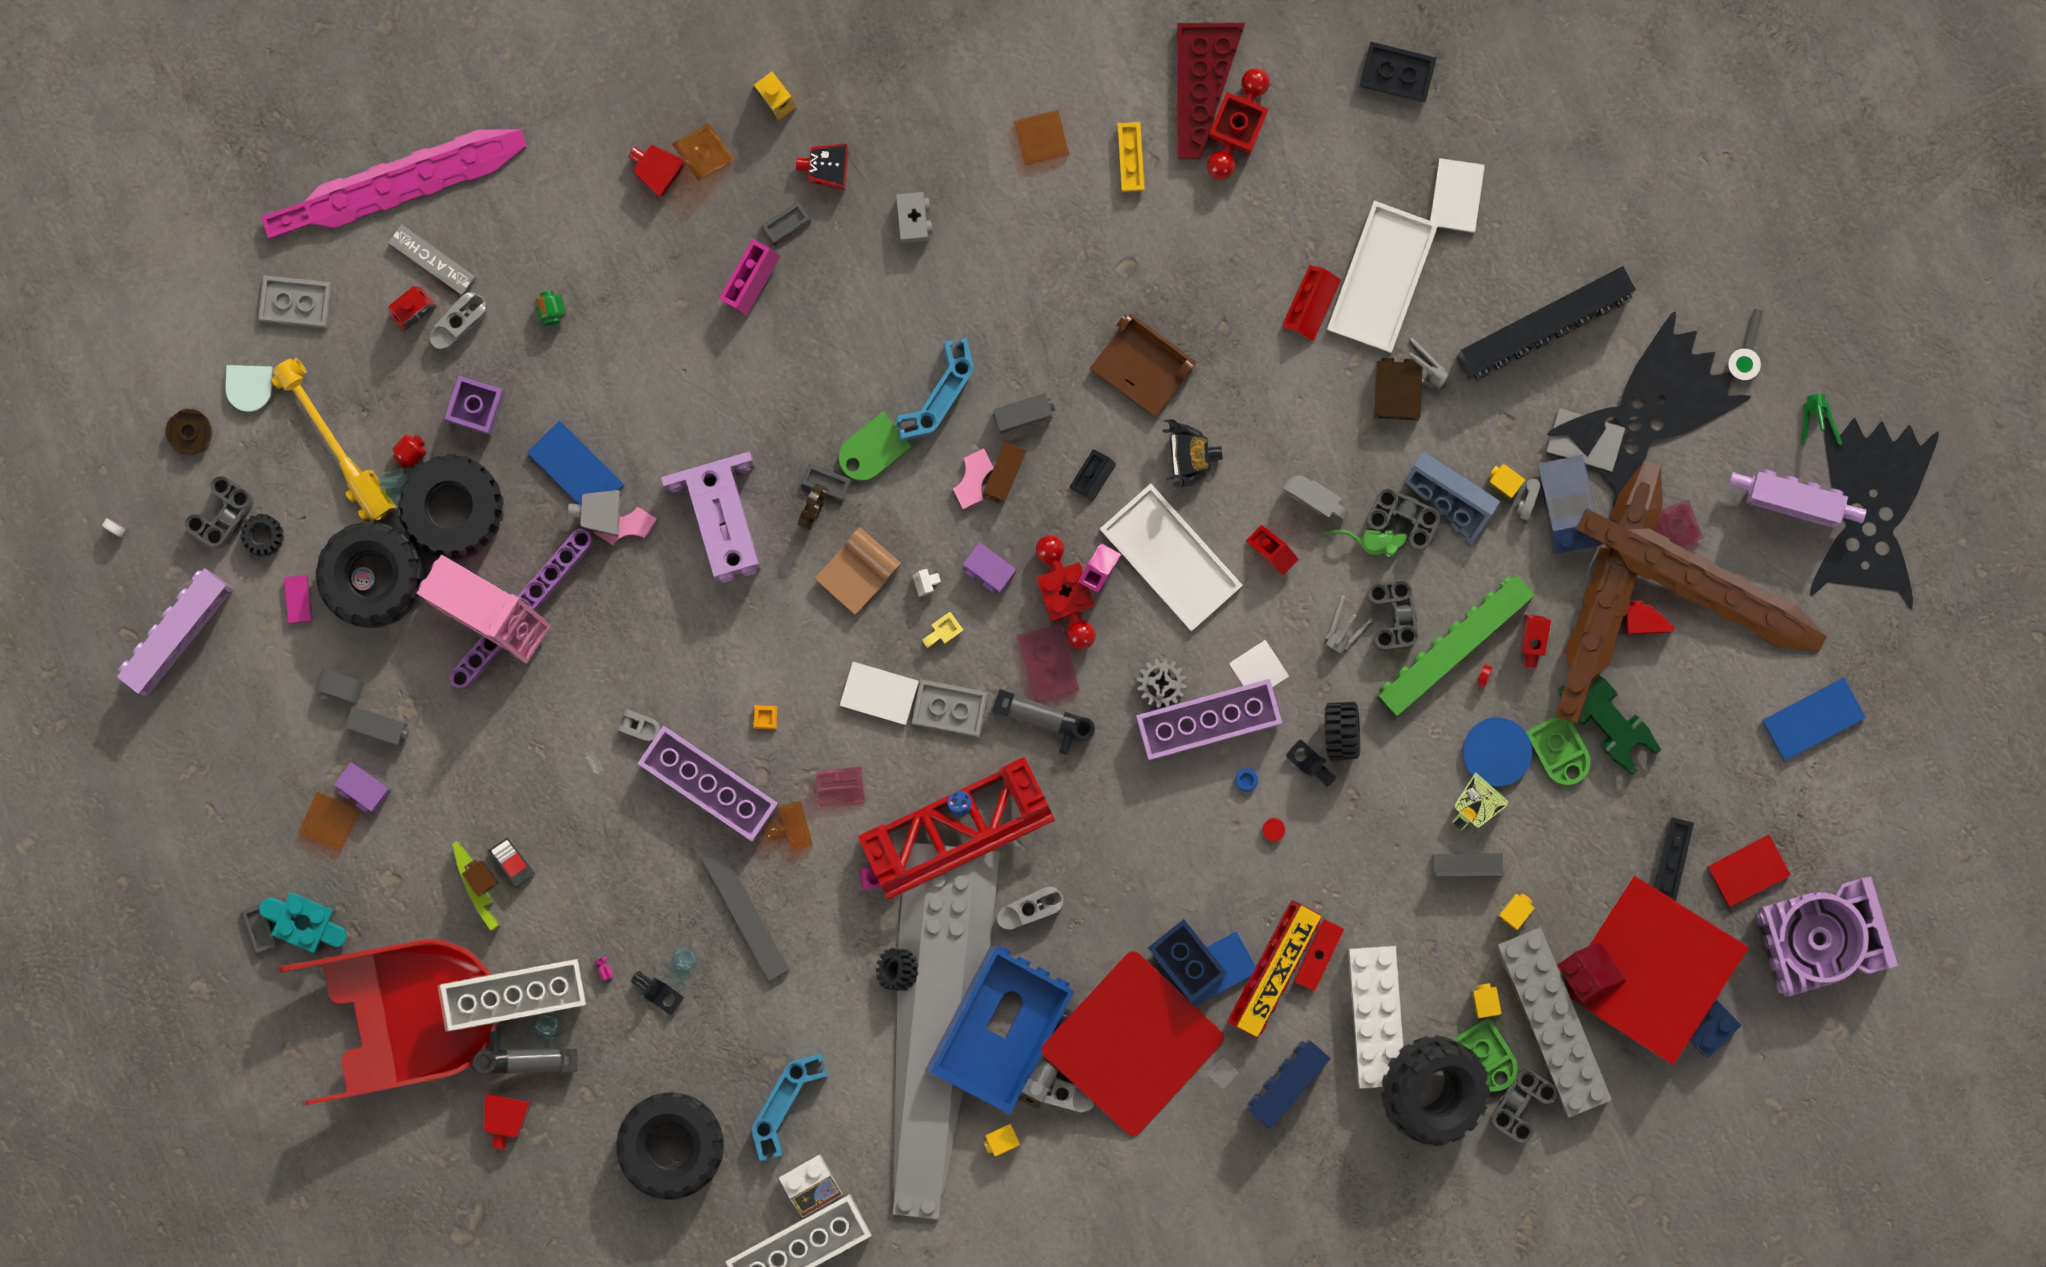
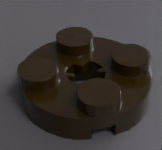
M182 409L168 420L165 435L171 447L177 452L184 455H195L207 449L212 439L213 430L210 420L200 411ZM187 426H192V430L195 431L194 436L191 435V438H187V435L183 434L184 428L188 429Z
M818 484L814 485L806 500V506L799 517V526L810 531L812 530L816 521L814 517L820 514L824 506L822 501H824L828 493V488Z

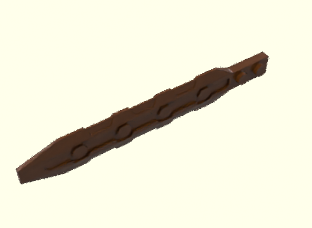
M1646 460L1643 461L1619 492L1611 514L1612 522L1628 530L1646 528L1655 530L1663 507L1662 469L1660 464ZM1604 544L1600 547L1596 559L1598 562L1590 586L1587 587L1582 600L1583 607L1575 630H1572L1565 651L1570 673L1555 715L1556 718L1576 724L1579 723L1592 681L1610 665L1616 647L1615 641L1623 617L1627 614L1631 602L1630 596L1638 575L1628 570L1616 550Z
M1585 509L1575 529L1616 550L1628 570L1648 580L1652 579L1675 591V594L1688 601L1692 600L1714 611L1715 615L1743 626L1754 632L1756 636L1777 647L1819 652L1825 641L1826 635L1798 605L1777 594L1772 595L1736 573L1732 574L1716 566L1709 559L1696 552L1691 553L1670 542L1669 538L1650 528L1628 530L1589 509Z

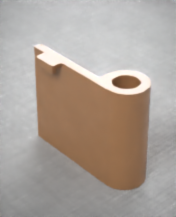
M860 527L814 579L850 612L856 615L897 571L901 563Z

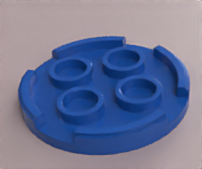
M1495 717L1479 722L1469 731L1463 745V760L1469 773L1473 776L1476 772L1491 786H1506L1516 782L1526 773L1532 759V745L1527 733L1520 725L1506 718Z

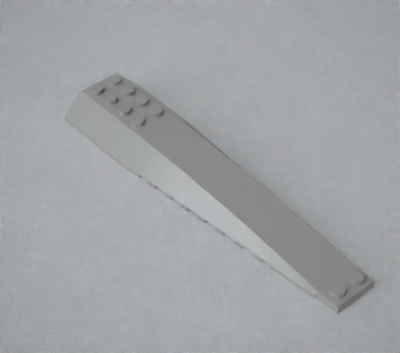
M914 843L905 871L938 856L934 845ZM944 846L946 851L955 848L951 846ZM991 851L903 893L898 949H906L913 953L912 956H915L917 959L914 963H918V968H915V971H918V975H914V978L917 980L915 983H911L913 985L911 988H907L908 990L897 991L893 1177L895 1196L893 1215L939 1219L941 1196L944 1194L963 1090L925 1069L990 947L1000 852Z

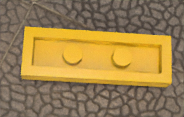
M1140 122L1118 123L1122 192L1145 191Z

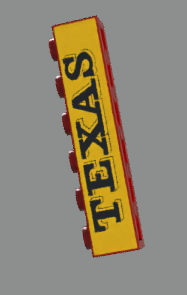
M1294 900L1290 901L1227 1023L1258 1039L1259 1035L1266 1028V1022L1270 1014L1275 1011L1280 995L1286 990L1289 978L1298 968L1299 959L1303 952L1308 949L1313 933L1319 928L1322 915Z

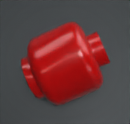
M405 434L393 446V458L402 467L406 468L408 466L413 468L427 454L424 447L426 442L417 434L414 437L410 434Z

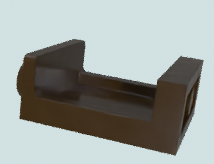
M1381 358V361H1377L1375 364L1376 381L1373 419L1419 421L1421 418L1423 367L1413 359L1395 362L1394 358Z

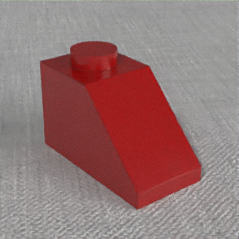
M1262 524L1246 539V542L1282 575L1299 560L1284 541Z
M1643 601L1630 602L1627 614L1624 616L1625 635L1674 632V626L1651 605H1644Z

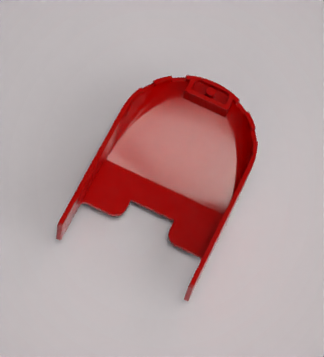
M416 940L283 966L276 969L277 974L321 966L324 971L329 998L337 1004L354 1003L362 1047L346 1051L341 1058L346 1085L345 1093L306 1100L302 1102V1106L406 1086L459 1073L471 1066L470 1059L475 1052L488 1049L490 1045V1032L496 1031L499 1023L495 1022L446 1032L438 986L490 976L491 974L477 956L469 950L445 940Z

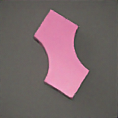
M981 449L963 458L966 467L965 475L961 483L953 488L963 510L983 501L981 492L983 480L994 469L985 449Z
M637 507L629 515L620 517L619 536L596 531L593 533L614 546L621 538L630 535L645 539L657 519Z

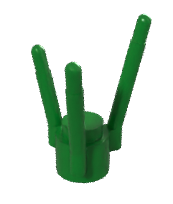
M1825 394L1807 396V403L1803 404L1802 445L1806 444L1809 412L1811 411V415H1818L1822 432L1825 431L1823 414L1826 412L1837 444L1841 446L1842 441L1829 408V401H1825Z

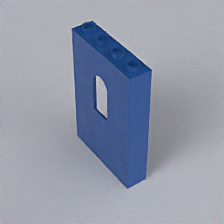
M999 945L997 949L989 947L925 1070L1010 1114L1042 1054V1045L1052 1035L1074 990L1068 988L1070 983L1059 977L1056 981L1050 978V972L1040 967L1037 970L1029 966L1031 962L1020 956L1017 959L1009 956L1011 951ZM1009 991H1015L1022 998V1006L1006 1037L1003 1038L986 1029L1002 996Z

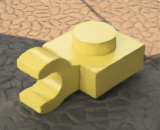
M949 612L931 625L935 631L922 639V642L927 649L940 639L946 644L963 632V629L952 613Z

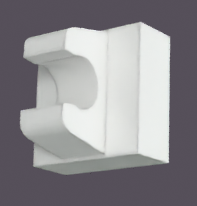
M927 569L920 570L912 575L919 597L934 591L933 586L941 582L938 573L929 575Z

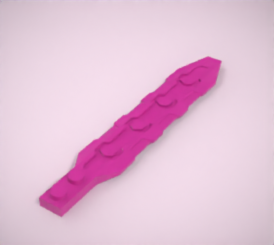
M476 130L456 137L455 140L430 149L424 148L402 159L370 167L362 173L321 184L304 202L264 215L261 219L269 240L310 225L336 228L356 221V218L399 206V203L442 191V188L491 174L527 145L521 130Z

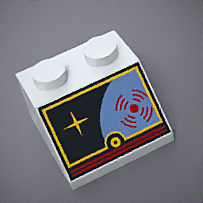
M821 1154L779 1177L780 1182L802 1218L843 1195Z

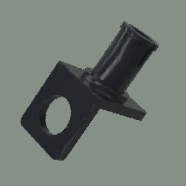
M1301 739L1285 755L1303 773L1310 777L1316 776L1326 787L1330 786L1336 779V776L1323 765L1327 760L1316 754ZM1299 748H1304L1307 753L1303 761H1297L1295 758V752Z
M637 971L631 979L632 984H635L644 991L642 994L643 998L654 1003L669 1015H673L684 999L680 993L657 978L651 980L641 971ZM673 994L675 998L673 1005L665 1006L663 1004L664 996Z

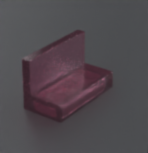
M861 767L816 771L819 807L865 802Z

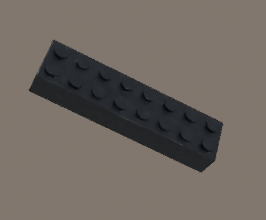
M1624 266L1461 349L1456 357L1468 379L1475 378L1478 381L1489 375L1490 369L1495 367L1496 370L1507 366L1511 361L1510 359L1515 357L1519 360L1528 355L1531 348L1536 347L1538 350L1546 346L1552 340V337L1556 336L1559 339L1567 335L1573 326L1576 325L1577 329L1588 324L1593 316L1596 315L1597 318H1600L1609 313L1612 306L1617 305L1619 308L1627 304L1633 298L1632 294L1636 289Z

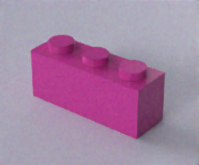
M752 239L719 299L735 310L748 315L781 256L771 248Z

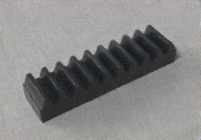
M1671 817L1666 831L1654 888L1676 901L1694 822Z

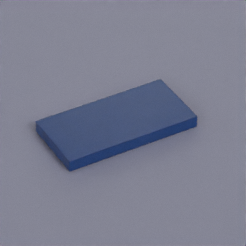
M560 420L527 452L578 504H582L583 494L620 490L624 486Z
M1843 677L1762 721L1782 759L1785 761L1866 717Z
M1237 931L1207 947L1228 974L1191 1002L1194 1006L1252 975L1256 966ZM1165 970L1160 972L1162 976L1184 995Z

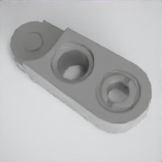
M473 292L461 296L434 326L435 328L431 331L432 334L430 336L431 344L438 350H444L446 348L449 349L456 341H460L486 316L488 306L484 298ZM472 304L478 305L475 311H470ZM461 318L463 321L462 325L459 328H453L451 326L453 319Z
M1301 475L1287 479L1281 488L1285 493L1319 515L1323 514L1330 517L1332 514L1344 520L1349 513L1338 504L1341 497L1315 480L1310 481Z
M1054 887L1042 888L1001 908L997 915V922L1000 927L1012 930L1053 915L1062 908L1063 895ZM1049 896L1054 898L1052 905L1045 903V899ZM1031 903L1034 905L1035 913L1032 916H1025L1022 913L1024 904Z
M1058 1078L1054 1079L1043 1100L1044 1103L1081 1113L1089 1111L1094 1105V1102L1076 1085ZM1064 1087L1068 1090L1069 1096L1066 1100L1061 1101L1056 1098L1055 1092L1058 1088Z

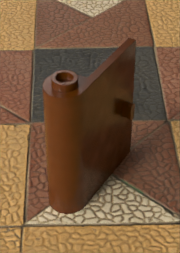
M1132 313L1128 316L1124 314L1117 323V326L1120 327L1117 333L1089 369L1156 418L1197 362Z

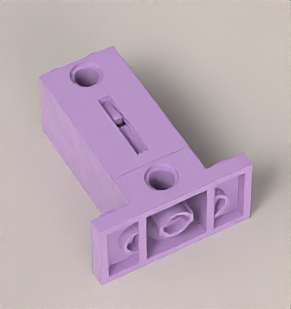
M750 451L661 477L664 488L672 493L685 490L684 486H688L713 576L722 583L735 580L734 576L743 574L744 577L756 574V569L761 568L733 474L735 471L738 474L751 471L750 467L755 466ZM715 478L717 482L714 486H706L708 479ZM732 557L740 558L736 566L729 565V560Z

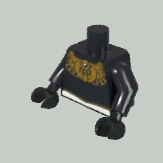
M1174 419L1164 420L1163 422L1169 424V429H1163V433H1175L1170 434L1173 476L1168 477L1166 480H1172L1174 486L1170 487L1169 490L1194 486L1210 470L1209 461L1223 460L1222 446L1208 447V438L1201 431L1190 425L1178 423Z

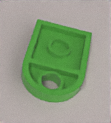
M881 412L845 441L839 452V463L843 472L849 478L856 481H868L880 474L910 450L912 446L907 440H899L898 435L900 431L887 415ZM850 459H856L859 461L860 466L856 471H849L846 467L847 462Z
M1555 716L1526 731L1538 759L1551 780L1561 785H1573L1586 777L1591 764L1590 755L1572 722L1556 718ZM1569 766L1578 768L1579 775L1576 779H1571L1567 776L1566 770Z
M1490 1017L1485 1018L1452 1039L1472 1050L1480 1058L1479 1061L1485 1066L1488 1075L1486 1084L1489 1085L1490 1091L1504 1090L1513 1083L1518 1071L1517 1061ZM1498 1071L1504 1072L1507 1076L1506 1082L1502 1085H1498L1494 1081V1075Z

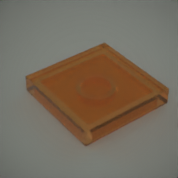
M1058 110L1014 120L1025 166L1069 155Z
M709 123L681 137L672 144L698 181L726 167L735 160Z
M317 791L298 833L341 852L360 810Z

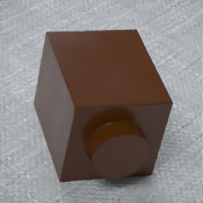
M475 859L464 867L466 871L462 875L478 897H481L499 884L482 860L477 862Z

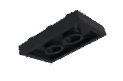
M1370 41L1359 87L1425 103L1437 58Z

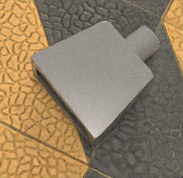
M620 490L583 494L582 504H569L568 517L581 518V527L583 529L619 536L622 493Z

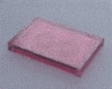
M1062 623L1017 635L1033 697L1036 702L1079 691Z

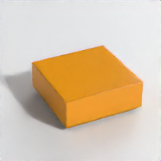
M754 705L753 728L777 730L778 706Z

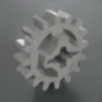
M1164 658L1163 663L1159 664L1158 659H1155L1153 666L1150 663H1146L1147 671L1140 670L1143 678H1137V682L1142 683V686L1138 687L1137 690L1144 691L1141 698L1145 699L1148 697V705L1156 702L1157 708H1160L1161 703L1169 707L1170 701L1174 704L1178 703L1176 696H1184L1180 689H1186L1187 685L1181 684V681L1185 680L1186 676H1180L1181 667L1178 669L1174 668L1176 662L1173 661L1168 665L1167 659ZM1160 668L1159 674L1155 677H1148L1153 670ZM1168 670L1175 675L1177 681L1171 680L1167 674ZM1162 673H1164V681L1168 683V686H1164L1160 694L1159 685L1155 684V681H1159ZM1147 686L1153 687L1156 697L1149 693ZM1168 690H1176L1170 697L1164 698V694Z

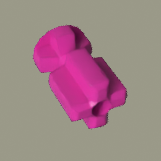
M607 957L594 961L595 964L600 965L598 972L602 981L614 976L610 965H605Z

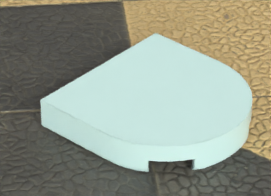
M227 365L226 395L230 403L244 412H255L264 407L272 396L273 382L271 378L273 377V367Z

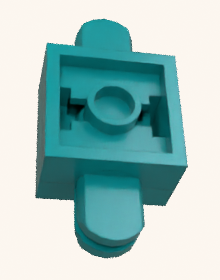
M292 892L289 893L286 902L276 898H266L260 904L259 910L262 917L276 923L271 935L312 953H318L322 943L333 948H340L347 942V931L343 927L331 923L336 913L331 908Z

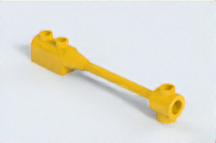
M295 358L293 360H285L272 370L275 375L271 378L273 384L278 389L283 387L284 390L294 391L339 460L347 487L349 488L345 492L346 496L352 503L357 501L361 509L358 510V514L364 522L368 520L370 522H377L397 508L373 470L362 472L346 456L301 387L304 379L303 375L306 374L303 364Z

